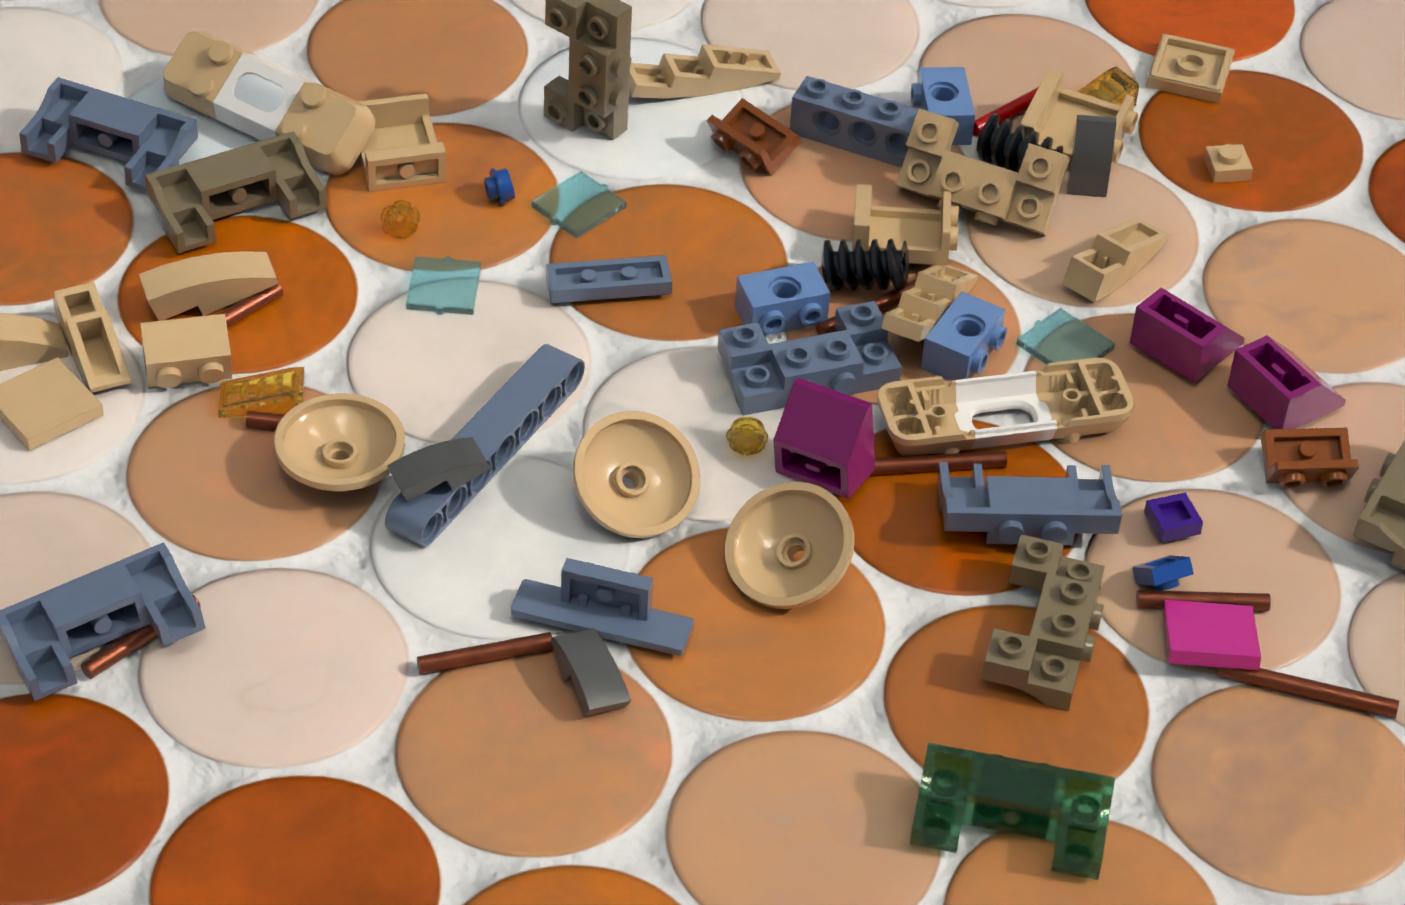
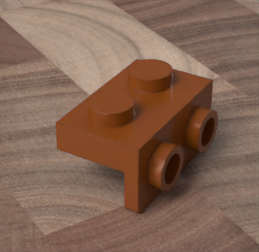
M743 98L722 121L714 115L707 119L713 132L711 139L718 147L726 152L732 149L738 153L740 160L750 169L756 170L760 168L770 176L801 143L795 132Z
M1347 427L1264 430L1261 434L1266 483H1280L1281 487L1295 488L1303 486L1306 482H1322L1323 486L1335 487L1346 484L1359 469L1358 460L1351 459Z

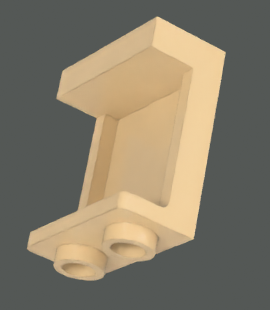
M1048 68L1020 122V125L1026 127L1025 139L1033 131L1040 133L1039 145L1042 144L1045 138H1053L1052 150L1055 151L1057 147L1062 146L1063 154L1068 156L1070 159L1068 164H1071L1072 143L1077 115L1116 118L1112 162L1117 163L1124 148V141L1122 140L1125 134L1131 135L1137 123L1138 113L1134 112L1135 97L1126 95L1120 106L1062 87L1063 72Z
M427 94L359 101V103L365 105L373 112L376 123L373 133L359 155L369 192L446 182V150L443 142H437L430 119L429 98Z
M856 184L852 251L857 239L862 240L865 251H869L873 239L878 240L881 250L886 249L888 239L894 240L897 250H901L903 242L906 240L909 263L948 266L949 250L957 251L959 206H951V192L943 191L942 208L940 210L871 206L872 185Z

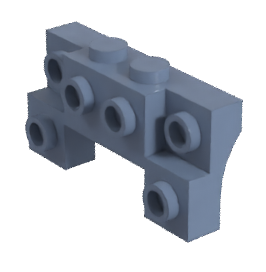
M57 77L48 87L40 108L19 133L22 153L57 163L72 145L128 162L124 166L126 185L146 191L145 175L179 165V160L197 140L198 132L196 119Z
M871 301L836 308L834 327L837 332L768 344L759 323L720 329L717 349L728 371L736 403L742 415L785 408L792 385L797 378L847 395L878 390L886 383L900 381L902 367L888 342V331L881 329L884 317L876 302Z
M939 462L937 490L939 510L943 512L945 531L985 532L986 544L1008 545L1018 544L1021 534L1064 545H1073L1075 533H1119L1122 514L1120 501L1117 499L1113 487L1110 465H1101L1099 479H1078L1076 465H1067L1065 477L987 476L984 487L982 464L973 463L971 477H949L948 462Z
M164 542L0 610V634L16 662L19 674L34 701L78 683L69 658L147 625L152 626L163 646L206 629L201 608L188 589L173 556Z

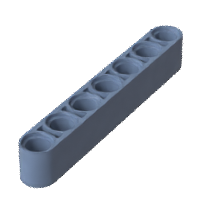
M549 344L542 345L451 439L473 437L491 469L454 491L447 480L409 503L402 492H400L387 510L385 527L423 547L429 546L576 390L584 375L585 362Z

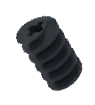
M993 113L979 134L976 148L980 160L987 163L992 161L995 166L1005 167L1008 170L1019 173L1029 143L1052 150L1053 138L1047 137L1039 145V132L1033 131L1025 139V126H1018L1015 132L1012 133L1013 121L1006 119L1001 127H998L1000 117L998 114ZM1059 146L1055 151L1063 154V147Z
M845 239L840 241L838 251H833L830 240H825L822 250V274L825 283H828L833 291H839L843 283L849 291L856 290L859 283L864 290L870 291L875 282L880 290H887L891 282L896 290L904 289L909 275V254L906 240L903 242L901 250H897L894 240L888 239L886 249L881 250L878 240L873 239L869 251H865L861 239L856 240L853 251H849Z

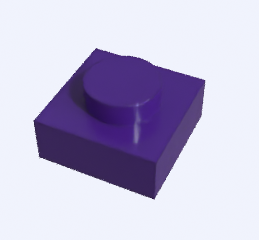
M1186 492L1146 501L1144 514L1161 543L1201 534L1203 521Z

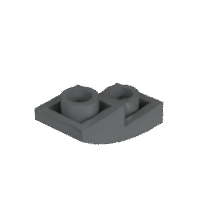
M1077 115L1067 194L1106 198L1113 156L1116 118Z
M473 437L459 438L430 445L387 465L408 503L447 480L454 491L491 469Z
M594 628L552 637L550 641L564 681L572 680L584 716L627 707L631 702V698L625 682L609 649Z

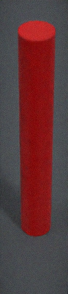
M1038 88L974 121L973 135L979 136L986 121L993 113L999 115L998 125H1000L1006 119H1011L1026 111Z

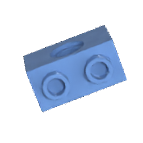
M919 68L918 83H912L911 85L912 106H918L917 109H923L956 120L959 126L952 145H971L975 112L965 68Z
M814 261L737 276L735 308L744 325L759 323L764 336L816 326L818 323L828 319L830 291Z
M961 291L926 336L921 369L949 381L969 379L975 373L981 374L986 367L989 354L993 349L998 351L1005 341L1007 328L1003 326L1006 309Z

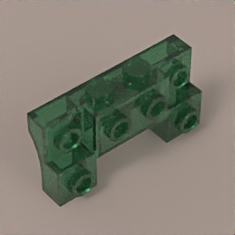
M928 743L912 825L910 845L957 853L962 824L1055 841L1051 871L1098 880L1103 859L1115 777L1052 766L1047 763L1014 759L998 754H987Z

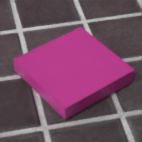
M1164 599L1162 614L1168 661L1170 664L1259 670L1261 652L1253 606Z

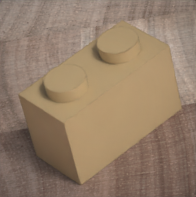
M225 314L140 323L148 388H173L180 384L197 382L216 383L223 379H232V359Z

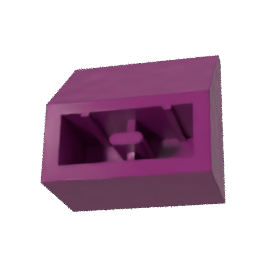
M1161 287L1136 306L1129 343L1193 383H1196L1232 354L1235 349L1242 346L1245 338Z
M1268 335L1235 349L1227 386L1273 429H1296L1344 406L1346 400L1291 350Z
M797 378L792 385L773 439L776 472L801 482L817 485L831 493L849 499L875 470L872 403Z

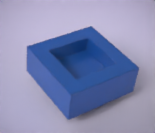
M1169 555L1132 567L1136 584L1151 585L1156 591L1175 588L1180 585V578L1194 574L1190 557Z

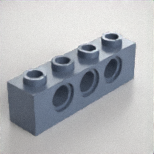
M806 76L792 97L790 130L800 137L902 168L908 151L906 143L918 109L899 104L896 101L869 95L856 89L839 86L823 79Z

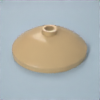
M335 393L306 400L286 413L276 428L274 448L280 466L298 482L325 491H352L372 485L391 473L387 465L403 457L405 433L397 415L384 404L362 395Z
M624 411L601 419L583 436L574 455L573 482L582 505L600 525L622 536L650 538L672 530L690 513L699 494L700 468L691 444L674 425L650 413ZM623 477L630 478L633 481L634 489L625 487L622 481Z
M806 482L776 484L754 495L735 515L725 542L727 569L738 588L754 602L776 609L802 607L819 600L829 593L846 573L854 551V528L844 506L826 489ZM804 551V555L800 560L792 561L795 553Z

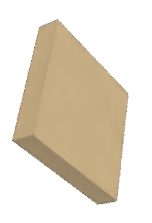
M1162 34L1146 87L1220 104L1235 49Z
M58 357L0 384V419L29 451L104 415L103 404Z

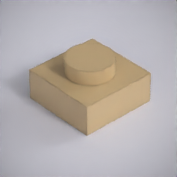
M1243 144L1206 146L1203 159L1213 183L1251 180L1253 167Z

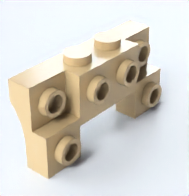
M918 108L906 143L908 151L896 186L899 189L939 201L937 207L940 209L942 208L943 191L951 192V206H959L958 215L961 209L975 213V220L996 227L997 222L1001 221L1046 236L1058 192L1070 160L1068 156L1029 143L1019 173L960 155L950 151L959 123L954 119Z

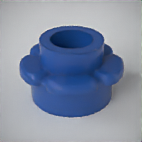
M492 168L489 172L490 177L484 178L486 193L490 201L498 199L499 205L504 206V201L515 198L512 180L506 168L497 171L495 168Z

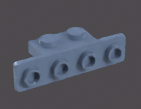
M566 558L561 570V587L524 579L511 605V615L513 617L576 632L594 628L601 638L677 656L684 654L694 627L693 618L652 609L653 578Z

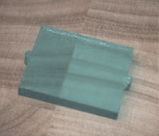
M580 171L532 200V208L547 217L551 225H558L577 239L624 210L627 202L608 190L606 184H600Z
M415 256L406 310L436 312L437 315H442L443 313L473 315L482 262L456 260L450 256L444 259Z
M1059 308L1044 320L1035 321L1033 328L1017 338L1016 345L1045 364L1087 358H1103L1114 349L1115 343L1070 313Z

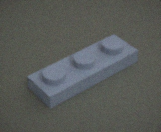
M666 255L546 264V280L551 303L672 294V278Z

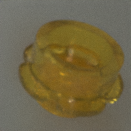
M395 201L392 206H386L381 213L383 230L394 238H408L418 228L419 212L417 208H412L411 203L408 201ZM398 216H403L401 221L396 220Z
M740 417L732 423L731 428L727 431L726 439L729 441L730 448L741 455H753L765 448V443L768 442V434L765 431L764 424L757 418Z

